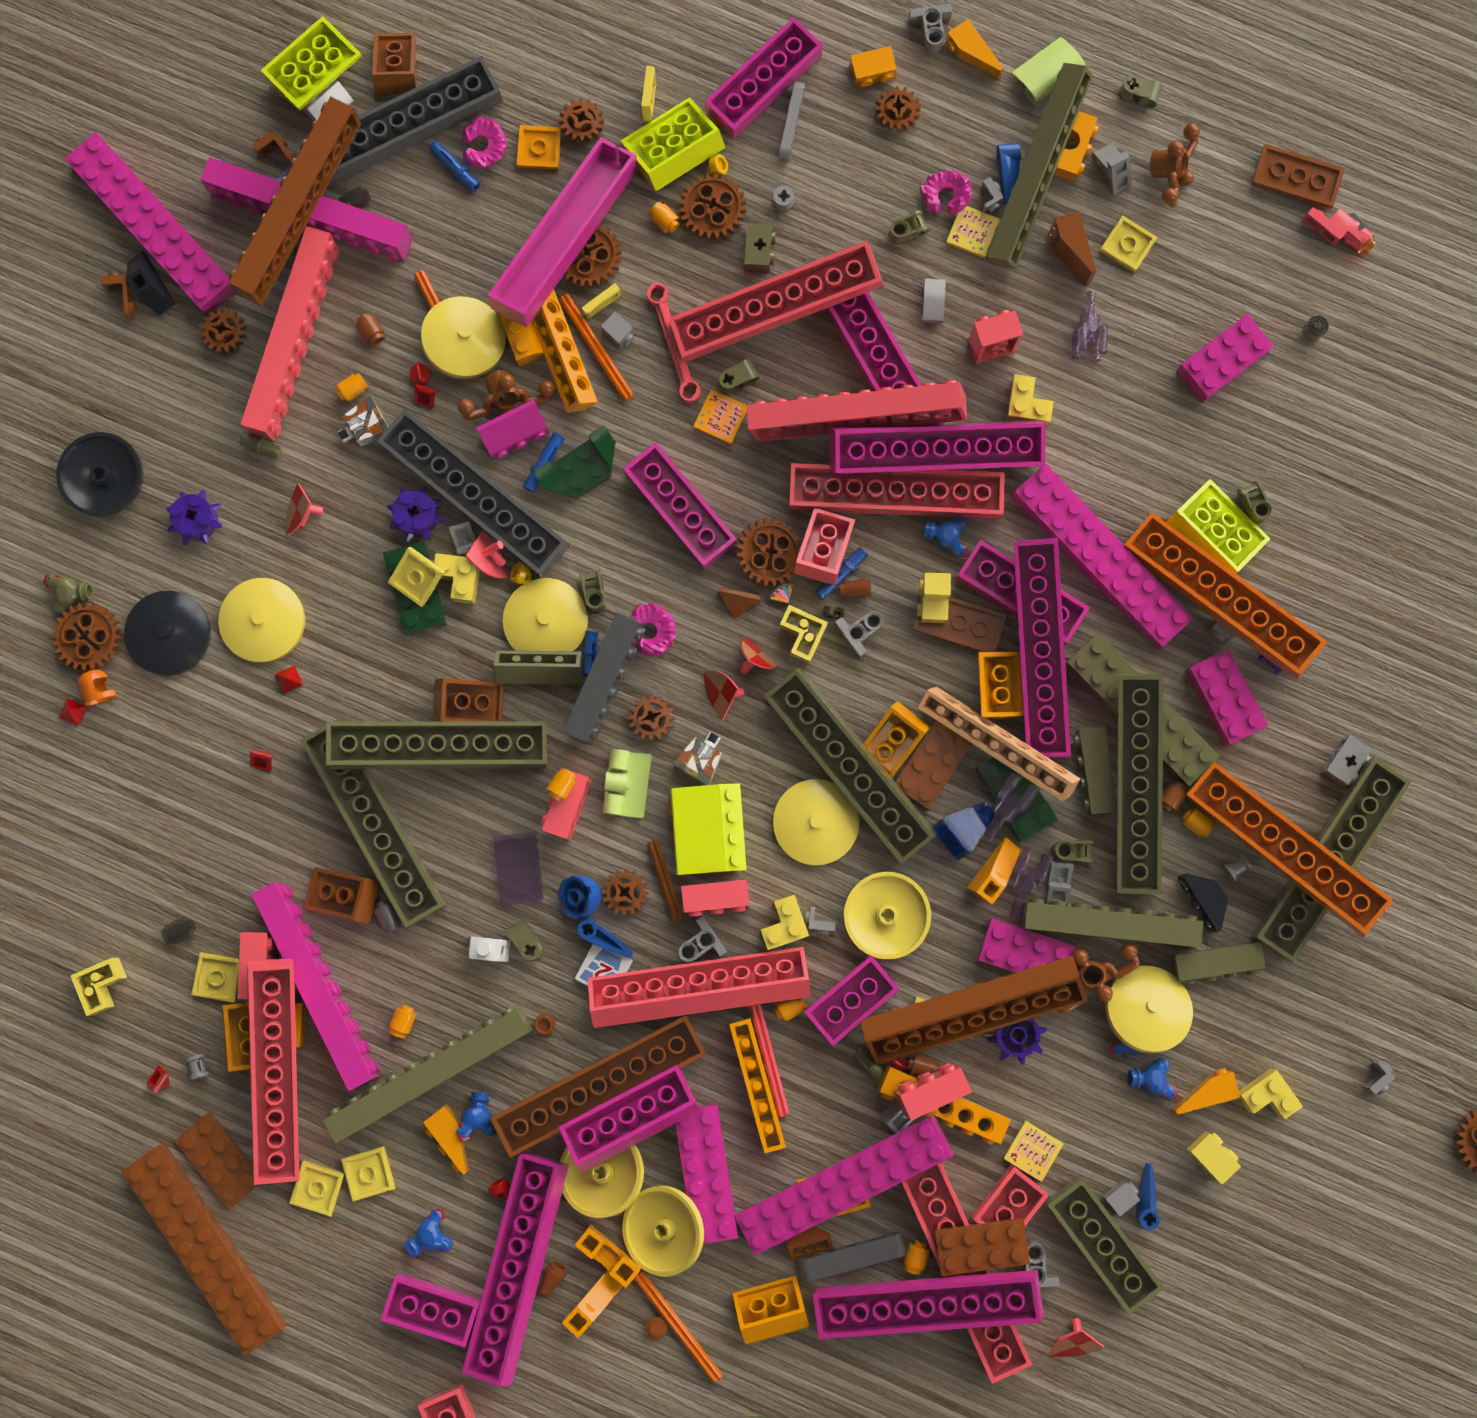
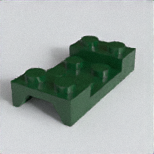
M423 541L383 552L390 577L409 547H412L431 561L427 544ZM437 585L423 607H420L393 587L403 633L406 636L426 628L447 625Z
M993 757L975 768L1018 842H1022L1058 821L1036 784Z

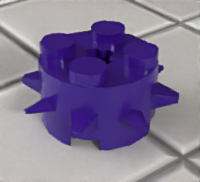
M424 486L419 491L407 492L403 488L400 489V495L394 504L387 506L392 511L394 519L389 526L390 530L401 529L405 533L406 542H409L412 537H421L422 535L427 540L431 539L430 531L435 528L436 524L443 523L444 521L438 517L436 510L442 502L441 499H430L426 495ZM417 510L419 515L416 514L413 518L411 514Z
M201 490L198 495H186L184 492H181V497L166 509L170 513L171 526L167 529L168 532H179L182 535L183 545H187L192 539L202 540L205 544L208 543V537L214 533V529L222 528V524L218 522L217 510L221 507V504L209 503L206 500L205 490ZM196 514V519L192 521V516Z
M1034 1018L995 1029L994 1035L987 1038V1041L997 1044L1001 1050L999 1056L1001 1061L1008 1056L1017 1057L1021 1065H1025L1026 1056L1033 1052H1043L1038 1043L1040 1042V1035L1046 1032L1047 1029L1039 1027L1033 1020ZM1015 1029L1022 1033V1036H1019V1040L1012 1037Z

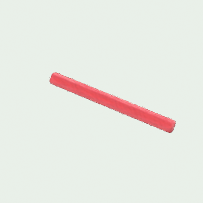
M761 1004L751 1005L749 1008L778 1117H784L789 1115V1110Z

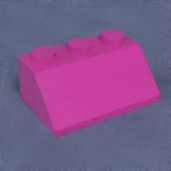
M534 399L476 427L492 460H500L514 449L521 450L527 446L528 442L541 440L549 432Z

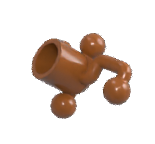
M1194 123L1187 124L1183 129V135L1186 139L1190 140L1186 149L1180 141L1175 140L1168 145L1167 150H1154L1151 155L1150 172L1152 177L1168 178L1170 188L1162 192L1161 199L1171 208H1175L1178 203V183L1186 187L1194 181L1193 173L1188 170V160L1198 144V136L1200 134V128Z
M496 370L485 379V387L489 395L484 398L483 407L474 410V403L469 399H463L458 404V411L467 421L485 416L491 409L497 407L501 408L499 411V416L513 410L512 407L518 402L525 404L533 399L536 404L548 402L555 391V386L551 381L544 380L538 387L541 395L528 397L527 391L524 388L516 387L512 375L505 370Z
M1125 943L1121 947V956L1126 960H1130V963L1118 970L1111 962L1100 964L1094 959H1089L1087 951L1082 948L1074 950L1071 956L1074 958L1085 994L1096 989L1097 999L1100 1002H1109L1113 997V991L1104 983L1112 977L1120 979L1138 968L1140 960L1137 956V947L1133 943ZM1090 966L1097 967L1099 969L1098 979L1092 983H1086L1083 978L1085 969ZM1081 1004L1058 1011L1062 1014H1068Z

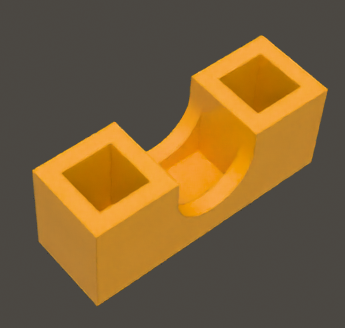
M1079 111L1069 138L1075 141L1077 148L1063 150L1054 173L1055 176L1074 182L1077 175H1082L1085 167L1082 160L1084 156L1088 157L1092 145L1088 143L1090 138H1095L1099 126L1095 124L1098 117Z
M591 1224L575 1243V1246L590 1259L593 1258L600 1262L609 1271V1274L625 1288L641 1270L629 1255Z

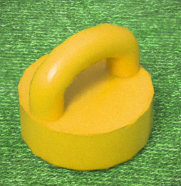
M717 154L709 159L708 174L711 177H714L715 173L718 176L727 173L728 162L723 155Z
M519 562L512 568L510 580L516 584L527 585L532 579L531 571L528 566Z

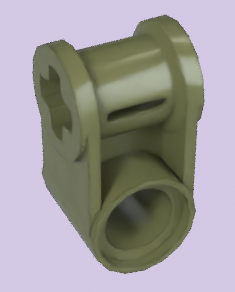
M1130 75L1124 79L1123 85L1119 89V96L1124 101L1136 103L1147 108H1154L1157 106L1162 85L1155 80Z
M922 210L914 211L903 218L895 220L891 224L888 237L893 244H902L911 239L919 238L930 231V227L926 226L923 220ZM900 229L904 234L897 235L894 230Z
M745 359L720 374L718 387L722 393L731 394L751 385L760 377L750 359ZM727 379L728 382L732 381L731 385H729L728 383L724 384V380Z
M1256 480L1248 487L1237 489L1238 498L1249 518L1256 524L1263 523L1272 513V507L1266 497L1262 484ZM1256 508H1261L1264 511L1265 515H1258L1256 513Z
M600 570L587 575L579 574L582 592L584 593L588 609L594 613L602 612L605 609L606 601ZM594 597L601 599L600 604L597 606L590 604L591 599Z
M1065 840L1056 842L1052 846V855L1057 860L1094 863V859H1092V845H1094V841ZM1060 845L1066 846L1068 850L1067 855L1064 857L1058 852Z
M524 919L505 931L524 959L537 960L542 956L543 948ZM529 946L536 947L534 950L535 955H528Z

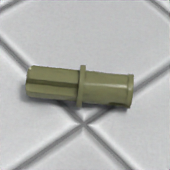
M245 432L240 437L239 444L256 450V453L260 454L262 452L278 458L282 453L281 446L266 441L264 437L258 438Z
M859 1046L854 1050L853 1056L865 1068L864 1071L866 1073L869 1072L880 1084L885 1071L880 1065H876L874 1059L862 1046Z

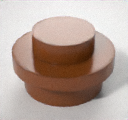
M548 1014L539 1015L534 1021V1030L541 1036H548L555 1030V1020Z
M652 1317L646 1322L645 1332L649 1338L659 1340L665 1336L667 1324L661 1317Z

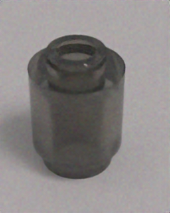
M361 186L342 194L343 196L339 197V202L359 209L370 206L369 201L372 200L367 188L363 190Z
M1319 315L1311 317L1303 326L1302 334L1304 338L1311 342L1321 339L1328 331V321Z
M184 916L165 925V928L161 929V934L167 945H175L194 936L196 927L191 918L187 919Z

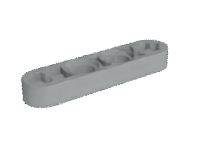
M794 82L779 151V159L787 161L790 159L804 95L805 83Z

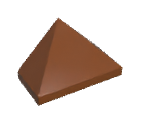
M723 587L718 588V595L734 619L760 604L761 596Z
M816 1226L791 1237L787 1243L791 1261L834 1249L830 1233Z

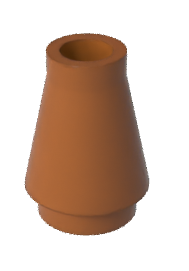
M863 577L840 584L841 597L866 599V596H871L870 579H864Z
M551 1261L550 1264H547L538 1290L542 1294L550 1296L552 1291L565 1278L566 1267L557 1261Z

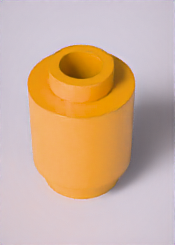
M657 202L650 209L648 214L651 216V220L664 233H672L678 228L679 217L666 204Z
M357 373L338 383V389L335 391L342 401L346 399L350 402L364 393V389L368 385L361 375Z
M561 767L547 787V790L550 791L548 796L557 801H560L561 798L566 800L576 783L574 780L577 776Z
M1196 807L1193 809L1188 808L1181 817L1184 819L1182 824L1198 837L1206 838L1215 827L1212 819Z
M803 998L778 1001L774 1011L779 1020L784 1019L787 1022L803 1013L807 1005Z
M403 1004L401 1008L396 1007L389 1025L390 1034L399 1038H406L417 1015L413 1013L414 1008Z
M915 1240V1243L910 1242L904 1260L905 1271L921 1275L922 1271L925 1270L931 1249L927 1248V1243L920 1240Z

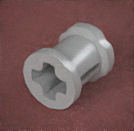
M1243 854L1238 855V859L1230 864L1223 865L1225 873L1233 882L1244 872L1252 870L1249 861Z
M204 1054L184 1059L188 1063L191 1075L189 1080L209 1075L203 1061Z

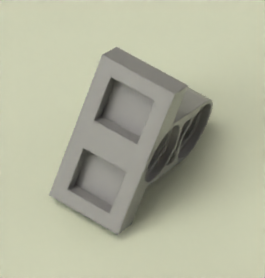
M951 4L910 9L909 25H921L924 47L929 53L935 54L942 49L944 42L942 22L951 20ZM927 19H934L936 22L929 23ZM936 38L939 42L933 43L930 39Z
M1110 143L1091 154L1094 165L1109 182V190L1113 195L1132 185L1130 156L1126 151L1120 153Z
M871 611L850 626H848L843 617L835 621L834 625L860 659L867 653L861 643L881 629L883 617L879 612ZM874 617L879 621V625L871 627L868 625L867 620ZM857 629L861 632L862 637L860 639H853L850 636V632Z
M704 916L696 920L702 931L683 943L678 950L679 957L685 962L695 960L713 947L719 956L728 952ZM705 933L710 934L713 938L709 946H704L700 942L701 936ZM685 946L694 948L695 953L692 958H685L683 956L682 950Z
M1027 1241L1028 1251L1031 1247L1035 1246L1039 1248V1253L1035 1257L1029 1256L1030 1264L1023 1265V1271L1039 1269L1040 1287H1058L1059 1277L1056 1274H1046L1044 1248L1037 1241Z

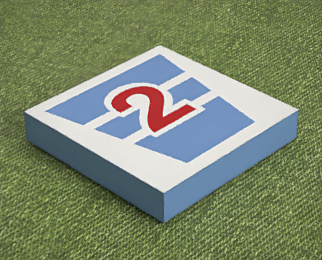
M593 944L575 979L588 986V978L628 972L633 960Z

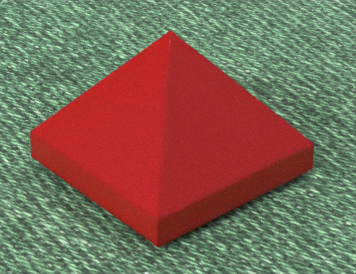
M416 384L413 402L433 409L436 390Z
M295 666L275 674L283 694L303 685Z
M67 698L59 718L79 726L88 706Z
M251 750L250 767L271 772L272 755L267 751Z
M158 1065L147 1081V1084L154 1093H157L169 1085V1075L161 1065Z

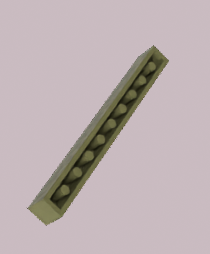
M1063 63L1061 70L1058 72L1057 81L1050 92L1049 101L1042 112L1041 121L1034 132L1033 141L1026 152L1025 161L1019 170L1017 181L1011 190V196L1004 207L1003 216L996 227L995 236L987 250L986 257L994 265L1011 269L1017 268L1093 78L1092 73L1086 66Z

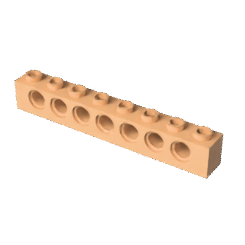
M937 686L927 690L918 706L920 710L1062 802L1071 796L1080 781V778L987 718H982L979 713Z

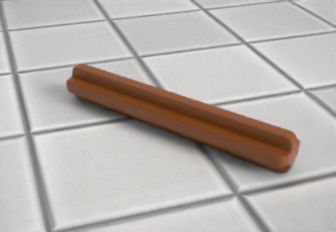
M657 840L647 843L672 921L673 923L681 922L684 920L659 842Z

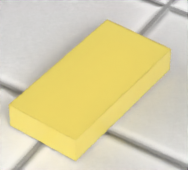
M614 283L582 307L583 314L587 319L592 318L621 296L620 288L617 284Z

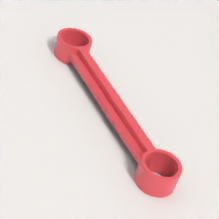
M654 283L647 290V298L657 311L681 384L679 388L680 398L687 404H693L700 398V387L697 382L692 380L687 362L681 357L669 321L671 314L667 305V288L661 283ZM653 290H663L664 294L659 299L660 301H654L650 298ZM686 386H694L696 388V393L690 399L682 395L683 389Z

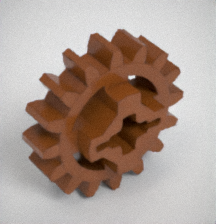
M896 86L895 91H892L889 87L887 94L881 93V99H877L875 113L878 114L877 121L883 120L882 127L888 125L890 132L893 128H896L897 133H900L901 128L908 131L909 125L914 127L915 120L919 119L920 114L918 112H920L921 106L917 105L919 98H913V91L908 94L907 87H904L903 91H901L899 86ZM896 104H898V108H899V110H900L899 115H898V111H897V109H896Z
M579 98L578 103L572 99L571 106L565 103L564 110H560V131L566 132V139L572 137V143H575L577 139L580 140L581 144L586 139L591 143L592 136L597 139L598 132L603 131L602 124H604V118L601 117L602 110H597L596 103L591 106L590 99L586 103H583L582 98Z
M217 308L216 314L210 311L211 317L209 319L203 318L206 325H200V328L205 331L200 333V336L205 339L203 341L204 344L209 346V349L213 352L217 349L219 354H222L223 350L230 354L231 348L238 351L237 344L244 345L241 338L247 337V334L243 332V330L247 329V326L242 324L244 322L241 316L238 317L236 311L231 313L228 308H225L224 312ZM231 320L235 322L237 328L232 326ZM211 334L216 336V342L212 340Z
M653 694L650 695V699L642 696L643 701L641 703L637 700L635 701L636 708L630 707V710L634 713L628 716L630 720L634 721L630 724V727H636L635 735L641 732V739L643 740L646 736H649L650 741H653L654 736L661 740V734L668 735L669 733L666 729L674 727L670 723V721L675 720V716L670 715L674 710L673 708H667L669 705L668 700L662 703V696H659L657 700L654 699ZM651 704L659 705L663 709L656 710L651 707ZM644 707L643 715L637 719L640 709ZM649 713L657 715L654 723H651L650 720L646 721L649 718ZM666 717L665 724L660 729L659 723L661 719ZM641 726L651 727L653 732L645 731Z
M624 869V874L616 870L617 876L615 877L609 875L611 881L604 882L603 884L607 886V889L602 890V893L607 894L603 902H610L607 908L615 907V914L622 910L623 916H626L629 910L632 915L635 914V908L642 910L640 903H647V900L643 897L649 894L648 891H644V887L648 884L641 883L643 876L635 877L636 871L628 874V869ZM631 878L633 880L629 883H622L619 879ZM614 885V887L616 888V895L612 899L611 889ZM618 885L626 889L628 887L631 889L629 890V894L632 900L629 897L620 896L622 894V891L620 890L621 888ZM637 886H639L640 895L638 899L635 897V889L637 888ZM622 901H628L631 906L621 907L618 904Z

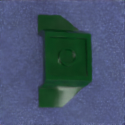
M605 425L588 435L589 440L553 464L548 461L533 471L545 489L569 495L577 500L612 476V463L616 442Z

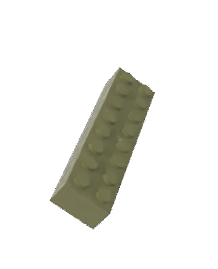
M1097 633L1066 662V669L1118 720L1119 674L1138 673ZM1163 699V767L1177 781L1189 787L1220 755Z
M1033 898L1028 899V902L1022 903L1020 928L1026 930L1201 948L1203 921H1197V916L1179 915V918H1175V914L1158 913L1157 916H1153V911L1144 910L1136 911V914H1132L1131 909L1114 908V911H1109L1110 907L1093 906V909H1087L1088 904L1074 903L1071 904V907H1068L1066 902L1050 901L1049 904H1044V900Z

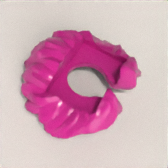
M478 116L473 119L470 125H466L462 129V140L465 143L472 144L471 141L479 136L485 137L488 140V146L484 151L479 152L468 148L463 152L464 161L476 169L495 165L498 160L502 159L504 150L507 149L506 136L500 129L501 126L494 119H484L483 116Z
M945 170L944 172L940 171L938 174L928 175L925 184L920 186L924 206L928 211L938 214L941 211L938 197L940 191L943 189L951 190L955 194L954 198L948 203V214L950 216L957 215L971 201L972 184L968 177L960 174L959 171Z
M655 603L648 605L638 604L633 609L630 617L643 623H653L657 627V634L652 639L639 640L635 647L638 652L645 656H660L667 651L668 647L673 645L672 640L676 638L674 619L660 605L657 606Z

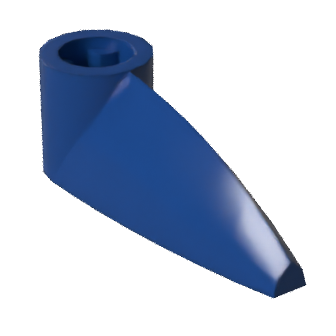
M1019 143L997 145V162L1004 205L1009 201L1011 190L1015 186L1020 170L1021 148Z
M592 916L578 919L577 930L581 938L605 950L631 958L633 952L612 933L596 924ZM590 924L591 929L585 931L583 930V925Z
M1145 1163L1138 1193L1140 1201L1137 1202L1136 1220L1138 1224L1148 1230L1156 1228L1159 1225L1160 1219L1156 1213V1186L1153 1165ZM1147 1213L1152 1216V1220H1149V1223L1143 1220Z

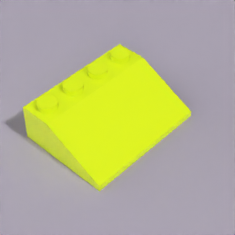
M322 16L268 63L261 72L269 84L283 98L298 110H301L361 58L362 54Z
M690 97L621 140V144L626 150L637 155L638 169L655 191L663 188L726 148L719 129Z
M1211 479L1166 521L1168 525L1235 574L1270 540Z
M740 783L671 788L676 875L746 870Z

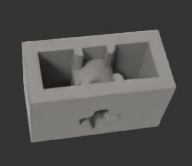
M1348 735L1342 739L1321 773L1342 787L1349 784L1352 785L1359 776L1357 773L1361 766L1364 767L1370 760L1369 753L1372 749L1353 736ZM1350 758V766H1346L1347 761L1345 759Z

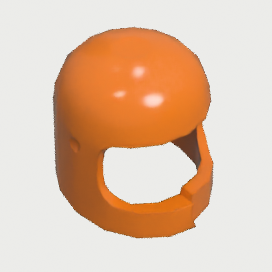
M90 670L78 678L77 686L85 706L108 702L117 697L114 689L108 690L106 681L108 676L105 672Z

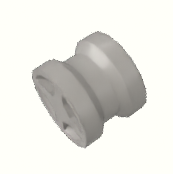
M788 186L776 188L773 194L775 208L782 212L790 210L794 203V192Z

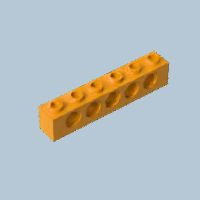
M553 289L532 319V324L566 412L586 411L598 401Z
M751 1018L729 1023L764 1153L786 1148Z
M887 1065L877 1090L882 1092L881 1097L893 1102L894 1098L897 1099L894 1091L898 1089L897 1086L906 1081L912 1083L917 1081L918 1078ZM962 1097L948 1103V1108L945 1112H939L937 1108L924 1115L929 1117L934 1114V1116L942 1119L941 1123L952 1128L954 1125L962 1127L961 1132L972 1137L974 1133L981 1135V1140L991 1145H994V1142L1002 1143L1011 1119ZM961 1110H967L968 1117L964 1121H959L958 1114ZM986 1118L988 1125L985 1129L980 1130L978 1123L981 1119Z

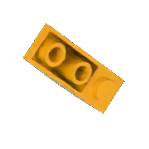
M1004 837L967 886V889L981 901L993 905L1005 889L1021 849L1007 837Z
M445 1105L423 1122L426 1126L424 1130L430 1138L434 1137L439 1143L437 1147L444 1156L448 1155L452 1160L450 1164L457 1173L461 1172L464 1175L469 1171L464 1142L457 1138L458 1134L456 1132L461 1123L450 1107Z
M607 1270L567 1314L562 1324L579 1338L623 1285L614 1279Z

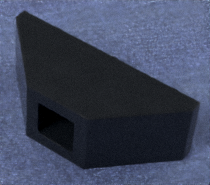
M141 251L127 263L126 280L135 295L158 316L163 315L176 304L145 251Z
M1188 873L1181 874L1179 876L1181 879L1179 884L1185 893L1189 892L1192 897L1191 903L1195 910L1202 913L1204 917L1202 921L1206 928L1213 932L1222 930L1228 898L1218 882Z

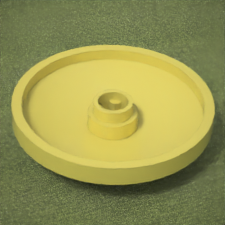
M452 297L445 299L428 312L422 324L421 345L426 358L437 370L454 378L471 379L488 373L500 361L505 348L506 335L500 317L490 306L474 298Z
M255 578L239 584L226 596L219 612V630L227 647L237 656L250 662L269 663L285 657L297 646L304 632L305 613L300 599L288 586L269 578Z
M552 578L531 580L527 585H522L516 589L508 599L503 613L504 633L515 651L575 652L584 641L585 631L588 629L587 609L578 592L567 583Z
M811 779L795 784L782 795L775 808L773 828L777 842L787 855L800 863L819 866L840 859L850 850L858 834L859 814L835 783L821 779Z
M895 872L875 873L856 884L848 895L844 907L845 928L852 942L864 953L880 959L900 958L913 952L924 941L931 923L930 904L922 888L909 877Z
M1138 966L1137 969L1126 976L1116 979L1110 986L1113 991V997L1109 1002L1105 1003L1107 1020L1114 1034L1128 1047L1143 1053H1161L1175 1047L1189 1032L1193 1019L1192 1002L1184 985L1177 981V978L1170 972L1154 966Z
M636 1145L584 1172H581L576 1167L568 1147L564 1150L560 1162L569 1164L562 1190L564 1197L575 1210L589 1217L607 1218L622 1213L636 1200L643 1184L644 1166Z
M653 1186L639 1192L636 1200L625 1210L622 1224L623 1239L630 1256L640 1268L656 1276L669 1277L684 1272L695 1263L703 1247L704 1228L697 1207L686 1194L670 1186Z

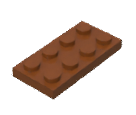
M1264 144L1251 185L1332 209L1345 168Z
M949 597L947 623H922L921 617L916 616L912 630L979 652H996L1007 614Z
M935 720L895 783L907 797L929 810L972 743Z
M212 1112L207 1113L175 1140L228 1209L258 1186L254 1185L253 1164Z
M1023 1218L934 1230L941 1276L1030 1264Z

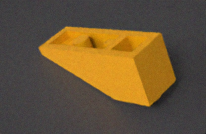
M969 19L947 33L946 46L951 53H955L957 58L996 79L1002 76L1004 68Z
M1226 1068L1214 1070L1213 1075L1207 1076L1172 1108V1112L1179 1115L1241 1098L1234 1072L1226 1071Z

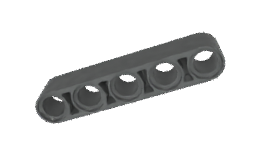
M894 1232L797 1259V1264L802 1282H810L905 1256L906 1250L901 1232Z

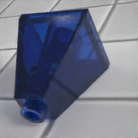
M982 802L945 816L934 824L932 828L954 858L959 861L974 850L996 816V810L989 802Z

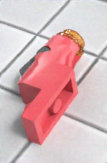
M1312 207L1302 220L1332 246H1335L1342 238L1345 244L1366 255L1377 243L1370 229L1355 213L1347 214L1339 209L1328 220L1322 211Z

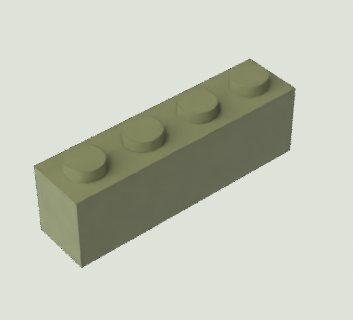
M499 650L495 652L494 674L496 684L581 685L583 671L581 652Z
M1105 726L1079 729L1076 731L1073 739L1075 748L1079 749L1077 766L1078 769H1082L1083 777H1080L1081 790H1085L1086 799H1083L1084 811H1088V816L1117 812Z
M1262 942L1171 955L1174 976L1177 978V981H1182L1183 985L1196 983L1195 979L1203 978L1204 982L1217 980L1219 975H1225V978L1238 977V972L1246 971L1247 975L1258 974L1260 969L1266 968Z

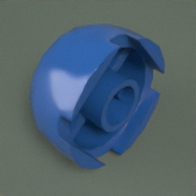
M574 875L561 882L558 900L562 901L564 908L561 909L564 914L569 918L579 919L592 915L598 909L601 902V892L598 884L592 878L584 875Z

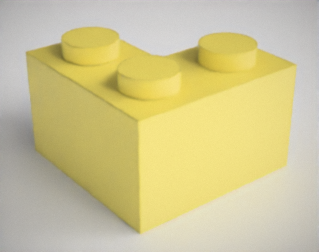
M1014 375L1011 381L1006 422L1040 421L1046 423V428L1051 422L1054 401L1033 398L1036 377Z
M436 553L434 564L445 571L441 579L453 581L451 599L454 602L475 605L480 570L466 557Z
M924 573L923 578L919 579L917 584V595H921V604H917V616L921 617L922 623H947L948 600L951 595V573Z
M791 605L788 606L783 616L780 628L798 636L790 656L810 665L828 622Z
M795 895L775 901L774 904L781 923L761 929L767 950L809 936Z
M110 958L71 975L86 1016H93L115 1007L107 986L127 978L119 958Z
M1270 1068L1239 1090L1241 1096L1239 1100L1248 1112L1254 1114L1269 1104L1279 1118L1287 1119L1303 1107L1275 1069Z
M1205 1131L1186 1150L1198 1161L1197 1164L1213 1181L1223 1185L1241 1167L1237 1162L1239 1158L1232 1150H1228L1221 1145L1223 1141L1216 1133L1211 1135V1133Z

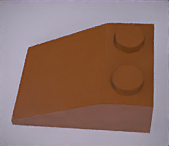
M416 33L374 34L372 78L375 95L404 94L417 87Z
M1080 212L1056 217L1047 234L1049 245H1053L1054 252L1085 286L1090 285L1096 273V268Z
M435 679L433 722L502 721L504 684H496V682Z
M314 867L303 909L370 924L380 882Z

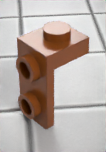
M274 131L260 136L252 144L261 159L278 147L290 163L297 157L293 151L290 153L287 151L286 147L288 144L281 135L277 137Z
M109 273L108 276H101V285L107 291L123 290L124 316L129 321H134V314L137 313L136 303L133 301V294L135 293L126 280V274Z

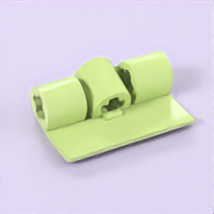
M1060 37L1014 70L1012 75L1025 86V94L1031 103L1036 104L1053 90L1058 72L1061 70L1063 63L1085 66V62L1078 52L1066 40Z
M610 749L602 813L636 818L644 817L651 754Z

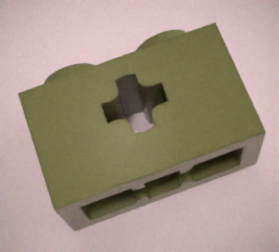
M747 223L744 271L769 272L770 265H774L775 253L771 252V245H775L776 232H772V225ZM758 245H762V251H758Z

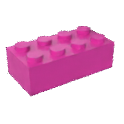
M1246 314L1183 362L1177 369V373L1199 400L1204 403L1268 354L1274 345L1250 316Z
M1229 649L1185 670L1224 747L1269 726Z
M989 919L976 960L1016 973L1037 967L1040 964L1057 961L1060 958L1070 957L1075 946L995 919Z
M871 955L804 1012L830 1044L834 1046L860 1024L861 1020L867 1018L900 989Z
M398 1273L393 1279L381 1321L466 1347L474 1328L481 1299Z

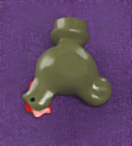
M52 573L44 577L43 583L45 587H52L54 589L55 601L52 608L56 614H63L62 611L67 612L68 607L76 604L79 599L85 602L93 598L94 591L91 583L81 582L78 585L72 578H60Z

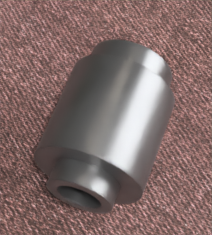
M388 899L375 904L377 908L373 910L380 928L384 929L385 933L401 927L399 922L401 919L392 903L388 902Z

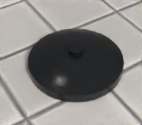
M106 432L89 433L74 440L62 453L56 471L57 485L65 501L77 511L94 517L111 516L126 509L139 494L143 483L142 461L137 451L123 438Z
M159 591L141 599L130 611L124 627L125 646L131 658L141 668L163 676L178 675L197 665L204 657L211 639V626L205 610L194 599L177 591Z

